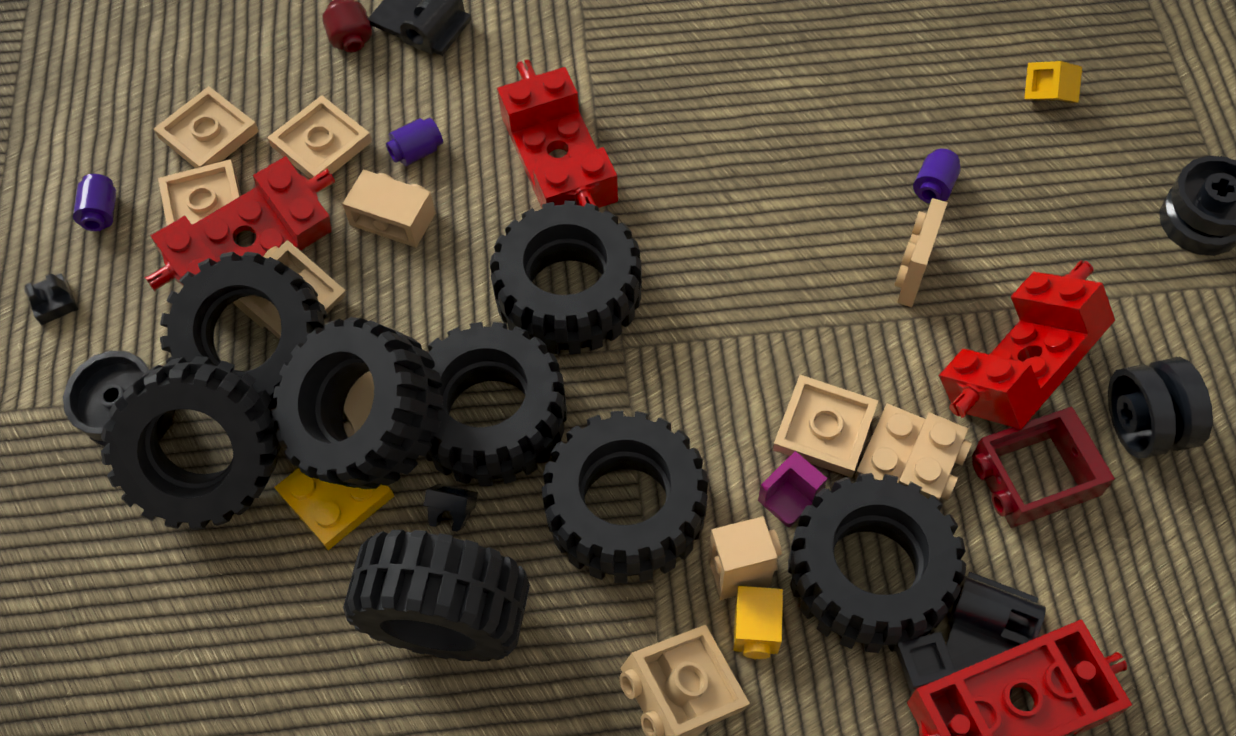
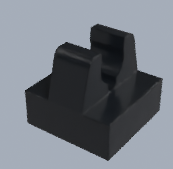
M62 273L58 275L49 274L44 281L34 285L32 283L25 285L24 290L34 317L41 326L78 310L69 284Z
M436 484L427 488L423 506H427L429 525L432 527L439 526L442 514L445 511H450L453 517L452 531L458 532L463 529L472 510L476 507L478 492L443 484Z
M941 631L897 643L895 647L911 692L956 672Z

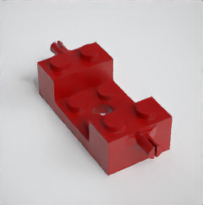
M522 60L518 62L516 68L522 80L497 87L502 119L541 208L543 204L554 202V206L564 205V201H576L578 206H585L586 203H589L599 208L618 202L616 171L604 147L597 149L579 112L578 92L566 67L536 75L530 60H524L525 66ZM556 149H562L567 152L565 156L560 158L549 155L550 152Z
M284 156L253 175L255 188L193 225L184 215L150 235L166 266L146 276L145 279L155 292L174 279L182 284L179 280L188 271L195 275L201 271L198 263L208 258L215 262L221 261L220 256L223 253L234 252L239 256H243L245 252H253L264 256L269 249L274 246L279 248L287 240L300 251L332 232L330 216L318 201L317 193L334 184V177L328 169H325L307 180L297 172L288 158ZM242 231H251L256 235V240L248 247H241L235 243V237Z
M1080 260L1072 271L1064 276L1033 271L1010 296L1020 321L990 354L962 349L939 374V377L951 402L949 408L954 415L964 418L968 414L1017 429H1022L1115 322L1103 283L1086 280L1094 271L1093 266L1089 262L1084 261L1083 263V260Z
M1082 619L919 687L907 701L919 726L920 736H1068L1072 733L1076 736L1115 719L1132 706L1131 701L1115 674L1127 670L1126 661L1117 663L1123 658L1119 652L1104 657ZM1012 688H1023L1031 694L1034 702L1031 711L1019 710L1012 704L1010 700V690Z

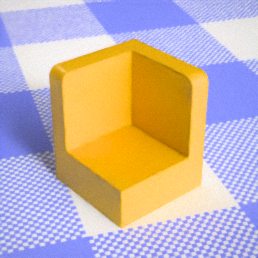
M1063 61L1028 63L1024 99L1030 101L1060 100L1078 103L1082 67Z

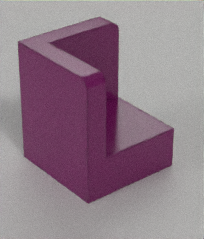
M795 451L761 484L758 501L783 524L791 527L800 518L805 507L812 505L814 496L825 488L828 478Z

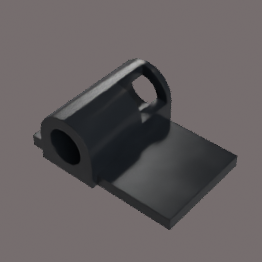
M383 0L369 16L371 26L401 38L403 43L431 55L436 53L441 56L445 54L472 20L471 14L466 13L464 10L463 0Z
M972 572L965 576L959 585L961 591L953 604L947 623L952 626L946 646L956 672L1038 638L1046 612V607L1037 603L1038 597Z

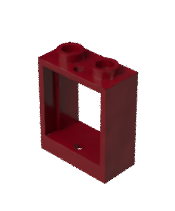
M1072 406L1028 421L1022 429L1011 427L983 437L972 454V465L975 473L981 480L985 479L992 492V502L995 510L1001 517L1006 518L1010 528L1102 496L1115 480ZM1051 438L1078 486L1024 505L999 456Z

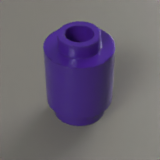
M419 118L388 134L390 141L386 143V148L395 163L400 161L404 166H408L436 152L437 147L443 144V138L436 123L431 118L425 120Z
M940 148L926 156L913 184L914 192L921 200L926 203H930L932 198L941 201L948 200L961 171L960 159L957 154L949 149Z
M88 174L77 185L73 219L88 231H101L113 224L116 189L110 178L101 174Z

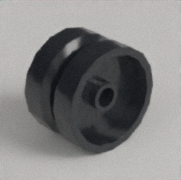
M1205 156L1192 160L1181 170L1174 186L1170 189L1162 203L1159 215L1161 226L1168 238L1182 249L1198 255L1215 256L1229 252L1236 246V160L1224 156Z
M111 350L94 355L81 364L69 378L63 395L64 413L74 427L104 448L109 442H104L101 439L103 426L110 420L108 415L110 409L123 393L151 368L141 358L128 351ZM175 410L167 411L159 418L157 422L158 441L163 438L172 425Z
M1179 356L1152 362L1149 366L1145 364L1115 370L1110 378L1108 408L1112 425L1124 448L1137 459L1163 455L1170 449L1172 451H1179L1203 446L1209 439L1213 426L1212 404L1208 389L1200 372L1190 361Z

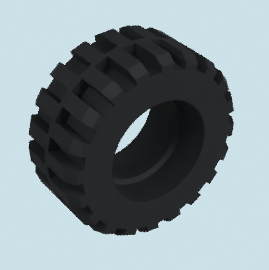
M564 201V205L554 206V202L543 204V209L538 211L532 208L521 214V221L518 222L515 219L505 228L506 236L501 235L498 237L494 245L495 253L491 256V281L502 321L508 323V328L513 331L514 327H520L528 331L530 340L533 337L539 338L546 344L547 353L559 354V350H569V355L581 354V348L590 346L591 351L603 347L604 339L615 340L622 334V326L627 327L631 324L635 317V310L640 305L642 270L640 249L637 241L632 238V232L626 224L622 222L618 224L617 216L607 210L603 213L599 212V207L586 203L585 206H578L576 201ZM562 261L583 262L594 267L602 274L601 278L593 286L571 295L548 293L532 283L537 274L544 268Z
M234 252L223 253L220 256L221 261L218 262L208 258L198 263V267L201 270L198 274L195 275L188 271L179 280L184 285L181 291L177 293L171 290L166 300L173 304L170 314L162 313L160 322L161 326L168 328V336L160 337L162 350L168 351L171 354L166 363L184 357L187 362H191L196 356L210 357V365L218 366L221 360L217 355L214 345V329L221 313L228 305L242 297L254 295L265 298L276 307L280 315L281 337L279 344L272 356L261 366L249 371L233 369L232 373L242 378L247 372L254 377L256 381L252 387L258 393L265 389L272 399L268 408H276L277 400H274L273 395L275 386H280L283 377L279 375L283 364H289L293 358L290 353L297 344H305L308 341L306 338L308 334L317 328L325 329L324 319L328 317L325 307L318 301V293L302 276L271 257L265 258L253 252H245L243 256H239Z
M350 317L346 320L337 319L324 325L325 329L317 328L306 336L308 341L305 344H297L290 353L293 358L289 364H283L279 373L283 377L280 386H275L273 395L274 400H277V409L272 410L273 422L275 425H279V430L275 432L281 447L287 448L285 455L294 466H298L300 471L310 478L361 489H376L380 485L388 486L401 478L400 473L408 475L418 465L416 459L419 455L425 457L432 446L429 440L432 433H438L441 421L437 420L438 410H443V396L438 394V388L442 387L440 374L432 369L435 367V363L429 352L422 350L419 342L403 333L362 318ZM370 371L374 382L372 408L361 428L348 438L343 424L345 400L355 382Z
M482 322L471 323L470 329L460 331L459 327L447 332L448 337L441 341L439 338H436L427 346L429 354L435 363V367L432 369L440 374L442 387L438 388V394L443 396V410H438L437 420L441 421L437 434L432 433L429 440L432 446L425 455L427 461H433L436 470L445 476L450 475L453 471L456 481L464 484H469L471 479H478L479 486H492L493 480L502 478L504 484L516 481L515 474L524 471L526 475H529L537 470V460L541 458L543 461H547L554 449L553 442L558 443L561 441L564 433L563 422L567 420L563 376L560 373L559 363L554 354L547 353L546 344L539 338L533 337L530 340L528 331L520 327H514L513 331L507 329L506 323L493 322L492 327H483ZM482 382H505L515 386L526 396L523 404L513 416L493 426L472 427L456 421L449 415L451 407L458 396L469 387Z
M196 356L191 362H187L184 357L170 360L165 366L157 365L135 381L113 404L108 413L110 420L103 426L101 439L104 442H109L101 450L102 463L104 465H112V470L107 477L112 487L121 486L125 493L121 499L129 507L136 503L144 509L141 516L150 521H153L157 516L165 519L164 525L166 527L179 529L182 523H189L191 530L205 529L210 520L216 526L227 523L231 520L234 513L241 515L251 507L254 499L259 498L275 470L279 460L277 455L281 446L275 433L279 425L274 424L273 413L268 408L272 399L265 389L258 393L252 387L256 381L254 377L247 372L242 378L232 373L235 365L222 360L218 366L210 365V357ZM175 409H190L210 416L223 427L231 441L233 459L230 465L222 471L210 474L193 473L178 467L164 454L157 438V422L159 418L167 411Z
M612 411L611 418L601 420L600 415H596L587 419V427L581 429L579 426L573 427L566 433L567 444L562 441L558 442L552 450L553 462L546 463L543 473L545 485L542 487V497L549 532L553 533L554 543L561 553L567 552L569 562L576 568L582 569L585 565L588 566L590 576L603 580L605 573L614 575L615 583L628 584L627 576L639 575L640 582L653 579V570L660 568L662 573L666 574L674 569L676 558L685 559L693 550V542L700 538L704 526L708 499L707 471L702 469L703 459L698 449H690V438L682 430H678L675 434L671 432L670 422L662 418H658L656 422L648 420V413L639 411L635 412V417L624 416L623 411ZM623 469L636 470L653 477L666 492V501L654 516L643 522L631 525L612 524L598 518L587 508L585 495L591 485L609 472Z
M872 473L859 474L855 483H851L850 478L845 477L834 482L832 491L823 488L814 496L812 505L806 506L802 512L791 544V552L788 559V572L792 574L790 587L793 596L801 597L802 599L800 610L807 619L815 616L819 620L818 631L826 637L833 631L842 637L839 644L851 649L855 642L865 644V652L879 653L883 645H888L889 649L893 652L897 643L928 635L933 628H937L948 613L961 591L959 585L965 578L966 563L961 558L966 550L963 538L953 536L958 528L953 516L950 514L943 516L940 512L943 504L934 495L927 499L920 494L921 486L911 481L908 487L897 483V476L885 474L883 480H874ZM858 532H873L889 537L906 551L912 561L915 571V580L912 586L903 592L891 595L873 594L860 589L843 575L836 563L834 549L837 542L850 534Z
M392 530L390 533L383 531L371 536L360 546L343 609L348 623L354 625L357 631L366 633L370 638L377 641L389 643L393 647L405 648L423 655H434L438 658H454L459 661L478 660L485 662L491 659L500 660L508 656L517 647L530 583L522 566H518L515 560L502 556L499 551L490 547L484 548L479 546L477 542L467 539L463 541L452 538L453 536L441 533L439 535L429 534L427 531L414 530L413 532Z

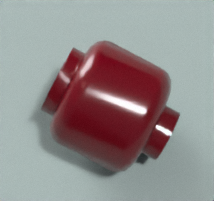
M333 0L322 15V22L328 41L334 48L345 50L349 53L357 52L364 47V44L372 36V27L366 9L355 0Z

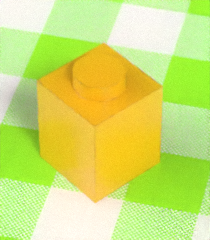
M738 586L735 599L733 651L743 652L745 657L751 659H767L770 657V654H778L782 643L783 589Z

